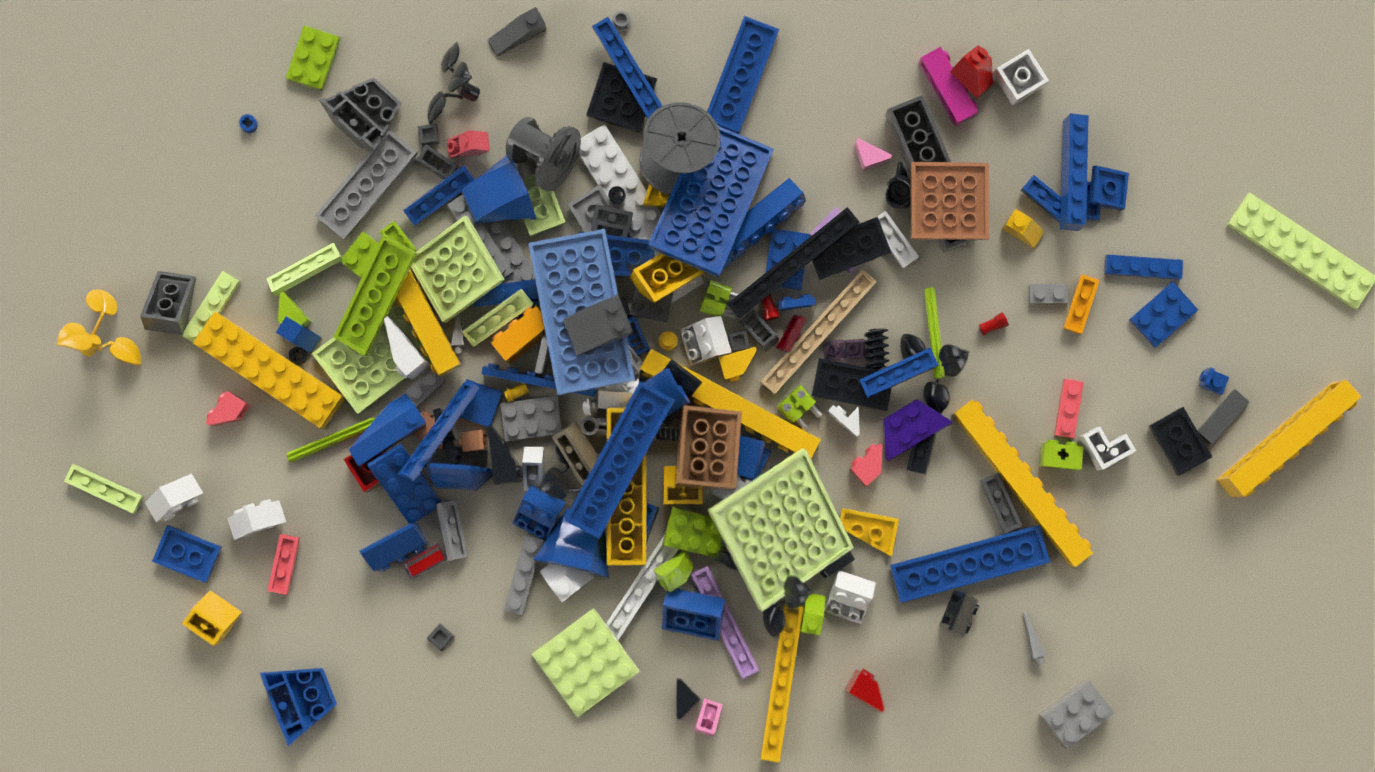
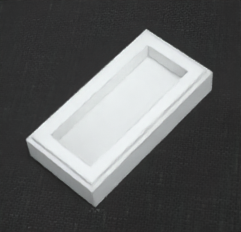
M546 332L542 338L535 372L540 374L543 373L549 355Z

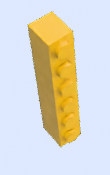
M409 270L395 301L399 307H403L405 311L403 316L406 322L412 324L414 329L411 331L415 339H420L423 345L420 348L424 356H429L432 362L429 365L433 373H438L442 377L462 365L413 273Z

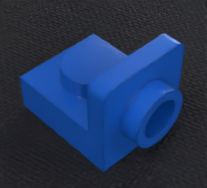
M1212 367L1203 370L1199 377V381H1201L1199 387L1222 395L1229 377L1214 371L1215 368Z

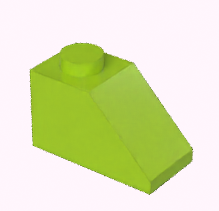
M282 291L279 298L278 322L281 324L287 316L303 327H307L311 320L291 297Z
M683 550L653 571L660 585L667 591L672 592L687 582L694 565L687 551Z
M810 593L804 603L800 627L801 632L821 635L826 596Z

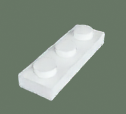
M884 211L880 214L878 218L891 253L903 269L919 258V256L888 213Z

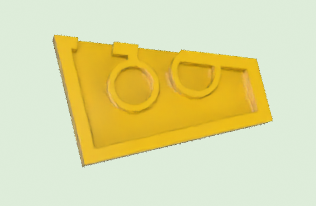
M841 508L840 520L846 532L892 557L899 522L898 518Z

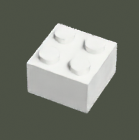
M1029 49L999 66L993 73L994 78L1012 106L1045 87L1049 82V79Z

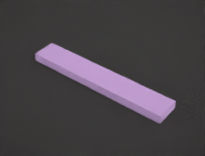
M708 566L690 574L700 594L723 598ZM725 602L720 635L743 680L760 670Z

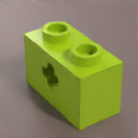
M1047 440V443L1041 444L1039 467L1082 470L1083 447L1078 446L1077 442H1066V445L1059 444L1058 440ZM1058 452L1065 454V457L1061 458V456H1058Z

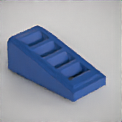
M635 316L627 317L629 324L634 323L631 326L632 331L636 329L638 331L627 337L628 345L633 349L642 343L644 344V347L634 351L638 356L649 352L650 347ZM640 336V340L632 344L630 343L631 340Z

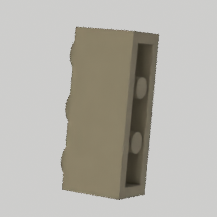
M576 421L560 430L552 438L583 486L598 459V455Z

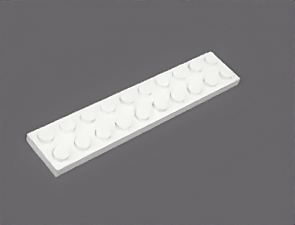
M604 124L581 138L579 156L596 183L602 187L608 199L609 190L612 187L620 186L624 189L626 194L625 201L619 205L613 203L612 205L616 209L633 212L629 230L630 237L650 240L661 213L657 207H642L647 190ZM615 191V194L612 195V198L615 197V200H619V197L623 194H619V191ZM654 251V257L661 254L657 251ZM701 276L675 290L671 303L676 302L702 286L704 281Z

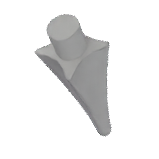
M461 312L455 316L451 346H453L452 348H454L456 355H461L462 348H466L464 335L462 334Z
M1023 613L1031 659H1036L1038 666L1045 664L1043 656L1047 654L1031 625L1028 614Z

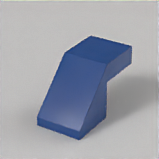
M287 316L275 332L312 353L322 338Z

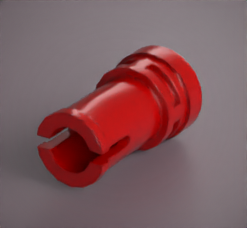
M770 294L761 302L765 321H771L780 317Z
M1001 312L994 316L993 319L978 326L984 336L998 328L1002 329L1009 326V323L1004 313Z

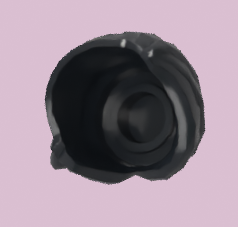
M898 162L896 176L887 182L888 188L885 197L890 207L902 209L908 208L911 205V179L908 178L903 163Z

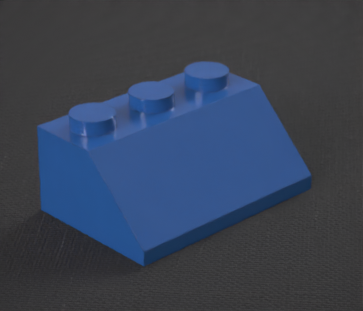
M410 523L361 549L359 552L373 571L379 570L381 573L391 568L389 564L395 561L400 563L408 559V554L412 552L417 554L425 550L424 546L428 542L418 523Z
M678 588L672 592L667 591L663 603L662 629L719 641L725 611V599L698 592L684 591Z

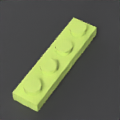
M332 243L268 277L267 282L272 293L277 296L282 291L284 292L343 259L337 246Z
M222 271L187 325L182 336L194 342L213 313H221L240 281Z
M521 288L464 329L462 334L475 347L531 307L533 303Z
M72 464L64 482L133 514H136L144 497L76 464Z

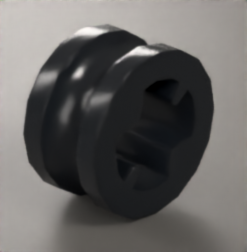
M614 186L609 190V200L613 204L619 205L625 201L626 194L622 187ZM615 191H619V194H623L619 197V200H615V197L612 198V195L615 194Z
M293 347L289 351V359L293 363L300 365L306 362L308 358L306 350L300 347ZM300 350V354L303 356L301 359L298 358V361H296L294 353H298V351Z

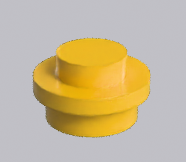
M670 331L663 332L658 340L660 347L667 351L673 350L678 342L677 336Z

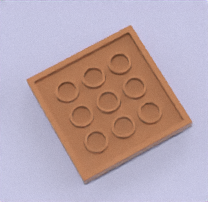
M911 162V240H989V163Z

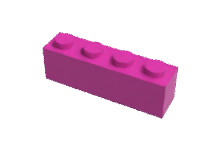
M939 47L922 56L919 64L953 125L956 127L975 117L978 112V106L973 99H970L968 89L950 73L953 68L949 62L950 56L947 51H943L942 47Z

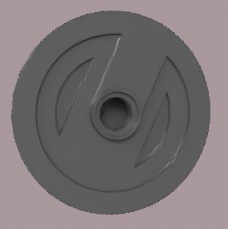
M525 117L513 127L508 136L506 156L516 164L523 163L526 160L536 164L535 177L538 186L545 191H551L564 182L576 163L581 146L580 132L574 127L567 126L559 129L551 137L541 131L535 119Z

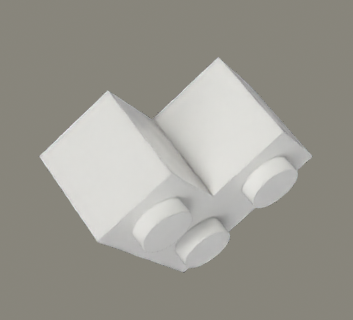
M1100 426L1078 437L1097 471L1109 467L1136 451L1127 434L1120 435L1109 442Z
M189 474L159 487L145 504L156 522L163 519L168 521L175 517V513L182 510L183 506L188 505L190 507L196 504L203 492L193 475Z
M271 499L260 502L258 506H255L254 503L243 506L242 509L234 511V515L227 518L234 540L286 523L280 501L272 502Z

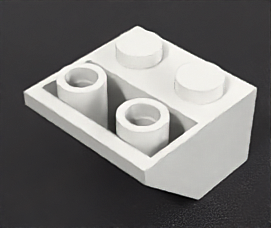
M721 316L705 318L679 329L690 366L732 353Z
M640 371L634 375L635 381L599 388L598 408L626 407L639 383Z
M839 570L833 582L824 612L861 624L872 601L875 582Z

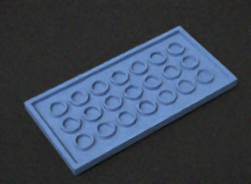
M605 229L528 243L558 396L635 381L627 337L577 356L563 321L564 318L587 307L618 295Z

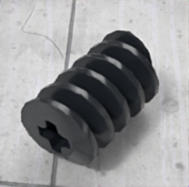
M888 329L868 330L869 332L864 333V337L870 339L864 343L870 346L865 349V352L870 353V355H867L865 359L871 362L867 363L866 367L871 369L888 367L885 366V363L890 362V360L884 358V356L888 355L889 352L884 351V348L889 347V344L883 343L884 340L889 339L888 336L883 335Z

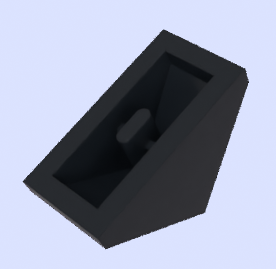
M677 678V719H681L700 700V697L681 678Z

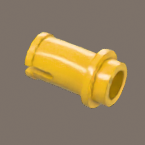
M525 383L510 389L506 388L507 390L504 391L508 402H514V399L529 393Z

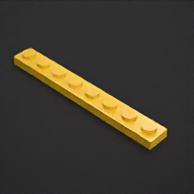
M786 604L783 606L786 623L778 639L760 756L761 760L780 762L803 606L796 609H790Z

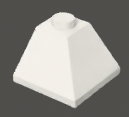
M548 564L540 571L548 585L562 602L594 578L589 572L555 564Z

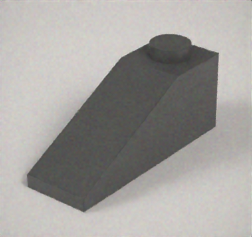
M537 7L518 16L490 37L489 41L497 56L546 31V24Z

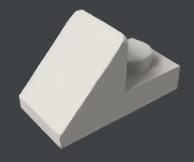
M833 405L827 411L830 416L855 438L860 434L858 407L848 418L845 416V410L840 406L835 407Z

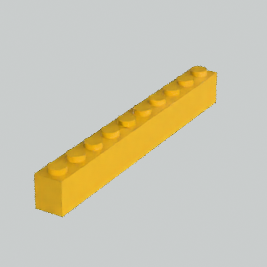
M650 349L640 368V371L643 372L642 376L648 379L661 372L671 359ZM681 365L702 382L691 396L694 399V404L700 407L705 405L713 409L742 411L741 425L744 426L743 430L752 435L755 432L761 435V440L769 444L771 442L778 444L777 448L786 453L788 451L796 453L801 449H806L810 459L812 458L821 439Z
M970 400L954 412L952 416L995 471L999 473L1002 480L1034 521L1040 525L1042 531L1070 567H1077L1093 554L1091 544L1085 538L1082 539L1078 534L1080 531L1074 523L1070 524L1066 519L1068 517L1066 512L1055 505V498L1049 492L1046 493L1042 488L1044 485L1038 477L1034 478L1030 473L1032 471L1030 466L1019 459V452L1013 446L1010 447L1006 442L1008 439L1002 431H997L994 427L996 425L994 420L990 416L986 417L983 413V406L978 401Z

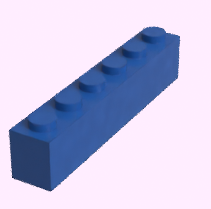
M1070 113L1063 121L1060 230L1080 231L1086 225L1089 115Z
M790 178L746 213L723 269H726L734 259L741 257L749 247L757 244L760 238L772 232L776 225L781 221L787 220L791 213L804 205L806 198L803 191Z

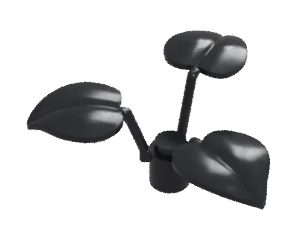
M455 42L445 53L441 62V69L444 72L449 69L453 73L448 84V91L453 92L457 90L459 94H443L442 91H439L432 98L428 107L427 116L429 124H432L442 113L447 97L459 98L461 100L466 98L472 102H475L479 97L480 88L469 83L472 76L469 73L467 64L461 62L455 69L453 68L459 57L458 42Z
M912 334L902 335L901 353L904 359L926 350L923 341ZM951 344L941 347L939 359L942 363L941 366L944 367L945 377L947 375L955 377L961 373L967 362L969 351ZM943 378L937 379L935 383L927 382L923 392L927 405L940 414L948 407L950 401L947 388L939 384Z
M556 445V455L560 462L566 465L562 470L557 467L549 468L542 478L539 491L545 492L556 499H563L567 493L580 492L581 488L568 489L563 473L570 466Z
M791 575L786 578L784 582L785 600L776 606L773 603L763 611L764 626L773 638L784 630L786 623L785 615L779 608L786 604L790 609H796L806 601L812 592V589L797 576Z

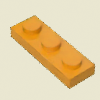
M1083 274L1080 275L1062 329L1079 335L1083 333L1100 280Z

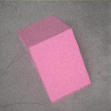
M859 138L854 145L863 171L888 163L892 156Z
M704 698L695 725V731L714 737L723 705Z

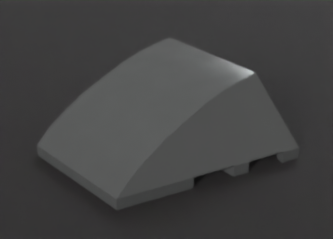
M375 78L354 85L353 88L344 92H337L336 95L327 99L322 98L319 100L332 122L360 148L373 152L377 149L401 106V102Z

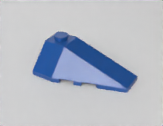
M405 393L390 402L350 447L349 452L358 466H361L426 427V422L417 407Z

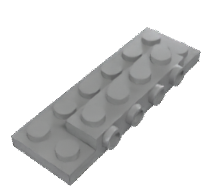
M463 195L447 204L457 221L464 216L470 219L505 279L501 284L535 279L532 265L503 220L500 222L476 224Z

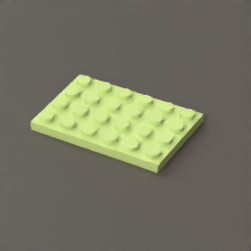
M394 301L387 317L398 325L427 362H429V356L425 357L420 348L423 346L420 339L416 340L411 331L414 329L412 324H408L403 316V313H405L403 307H399L396 301ZM385 321L368 356L358 353L335 338H331L312 353L357 414L362 413L406 379L395 369L397 365L393 360Z

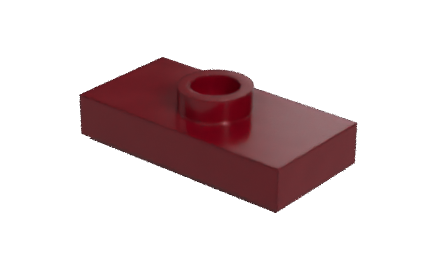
M798 315L792 316L776 346L778 350L790 352L794 343L800 338V332L807 320L806 318Z

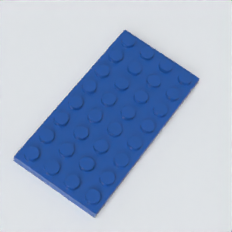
M718 126L720 131V147L717 155L706 167L695 172L679 174L647 246L649 249L718 278L774 150L721 126Z

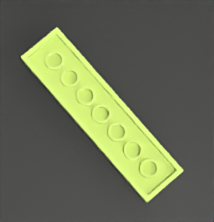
M1251 193L1246 195L1227 224L1354 310L1358 309L1375 283V275Z

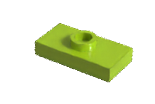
M395 220L379 231L381 235H387L414 252L418 251Z

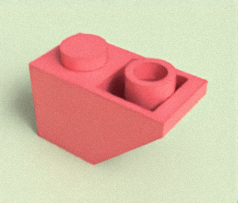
M469 130L448 139L447 149L449 158L477 156L490 151L488 132Z
M226 391L218 398V404L215 409L210 410L207 414L205 424L218 426L240 421L250 407V404L234 393Z
M873 443L865 450L867 454L863 458L858 456L850 463L852 467L849 470L864 487L881 474L882 445L880 443L876 446Z

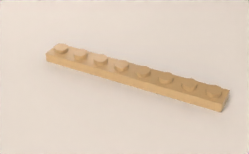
M862 269L799 338L790 352L786 353L760 382L775 395L877 281Z

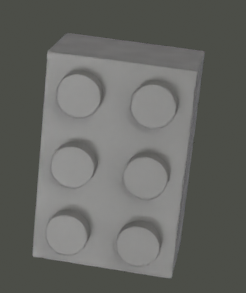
M1084 679L1040 713L1039 716L1061 745L1069 749L1113 715L1114 712L1092 683Z

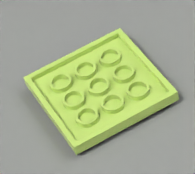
M467 216L459 219L416 251L418 254L411 266L441 321L444 323L505 281Z
M594 608L532 653L534 659L577 717L640 672Z

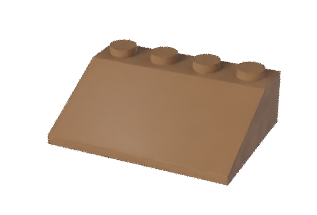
M685 405L680 411L675 486L736 489L742 411Z

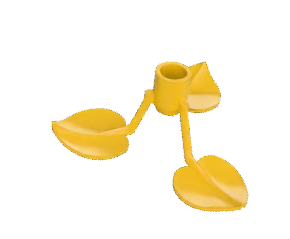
M100 289L90 291L86 296L87 306L94 312H101L91 335L86 333L82 325L68 323L61 329L58 335L57 346L78 350L88 357L93 356L97 350L101 352L102 349L111 346L109 352L116 359L140 366L142 363L140 350L132 340L118 337L115 342L110 341L101 345V339L95 334L104 314L113 316L117 312L118 306L114 297L108 292Z

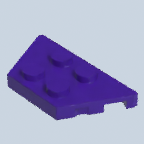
M914 400L884 418L887 461H891L953 423L921 401Z

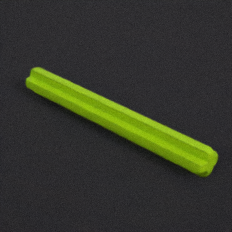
M930 287L924 290L930 347L939 365L933 369L935 379H941L945 377V373L939 359V351L942 346L935 289Z
M369 418L292 450L286 454L289 462H294L362 434L375 418Z

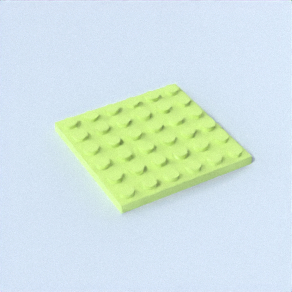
M806 449L799 450L708 510L758 609L761 611L785 596L784 582L788 576H797L804 583L854 548Z

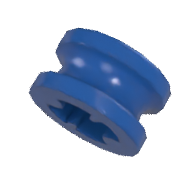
M245 114L239 119V125L246 133H252L258 127L257 120L250 114ZM250 119L253 124H250L251 127L247 128L244 122L247 123L246 120Z

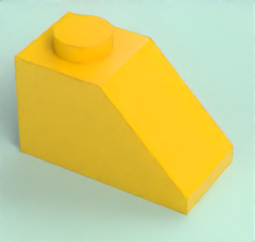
M1017 209L1010 214L1002 227L1004 231L1032 248L1036 247L1044 234V231L1032 218Z
M756 347L718 358L724 381L729 380V383L741 380L740 377L744 375L756 353Z

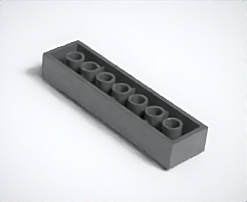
M923 95L887 109L885 116L910 175L911 162H951ZM974 240L938 241L944 253Z

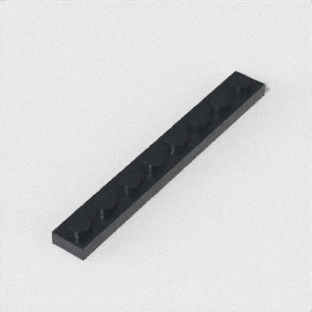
M848 207L845 208L727 303V305L739 319L742 318L859 224V220Z

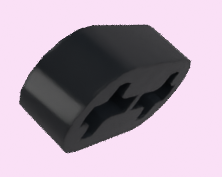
M849 551L826 566L820 573L825 579L854 561L855 558Z

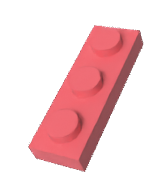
M1063 379L1054 436L1075 438L1084 382Z
M286 534L279 535L267 591L288 595L300 537Z

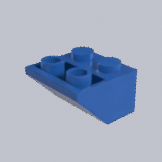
M531 485L522 498L512 524L546 541L560 517L566 502L539 491V488Z

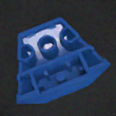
M507 156L503 157L461 190L476 224L512 219L513 221L527 218L536 220L529 193L514 161L509 160Z
M428 463L422 468V471L437 489L477 491L493 477L492 469L477 466Z
M566 509L537 553L534 561L560 565L609 578L605 529L600 538L589 534L565 521L570 509Z
M323 668L260 673L266 694L287 746L292 744L337 705Z

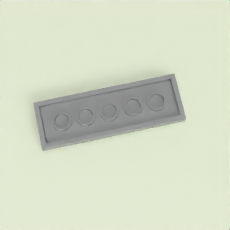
M387 129L375 152L369 150L317 212L315 217L346 241L418 153Z

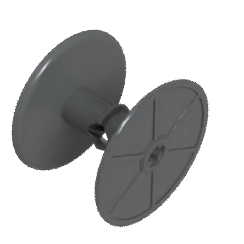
M685 102L670 103L657 109L649 117L644 128V144L639 157L641 172L652 187L670 195L680 173L698 171L706 167L717 155L720 147V131L713 117L701 107Z

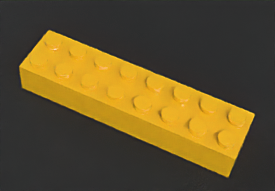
M213 313L193 342V344L321 429H326L346 399L343 395L220 313Z
M1347 379L1330 383L1216 480L1231 497L1241 498L1250 496L1256 491L1254 488L1258 484L1262 485L1270 479L1269 475L1271 473L1280 471L1285 466L1284 462L1298 456L1299 450L1303 446L1306 448L1311 445L1316 435L1325 433L1329 429V424L1339 421L1343 417L1342 413L1358 405L1357 401L1361 398L1360 394Z
M625 407L607 408V441ZM647 452L607 523V565H646Z

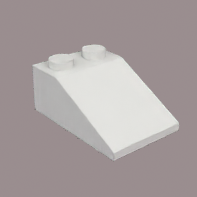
M386 317L384 320L392 356L397 365L395 369L402 377H408L413 380L430 365L398 325L389 317Z

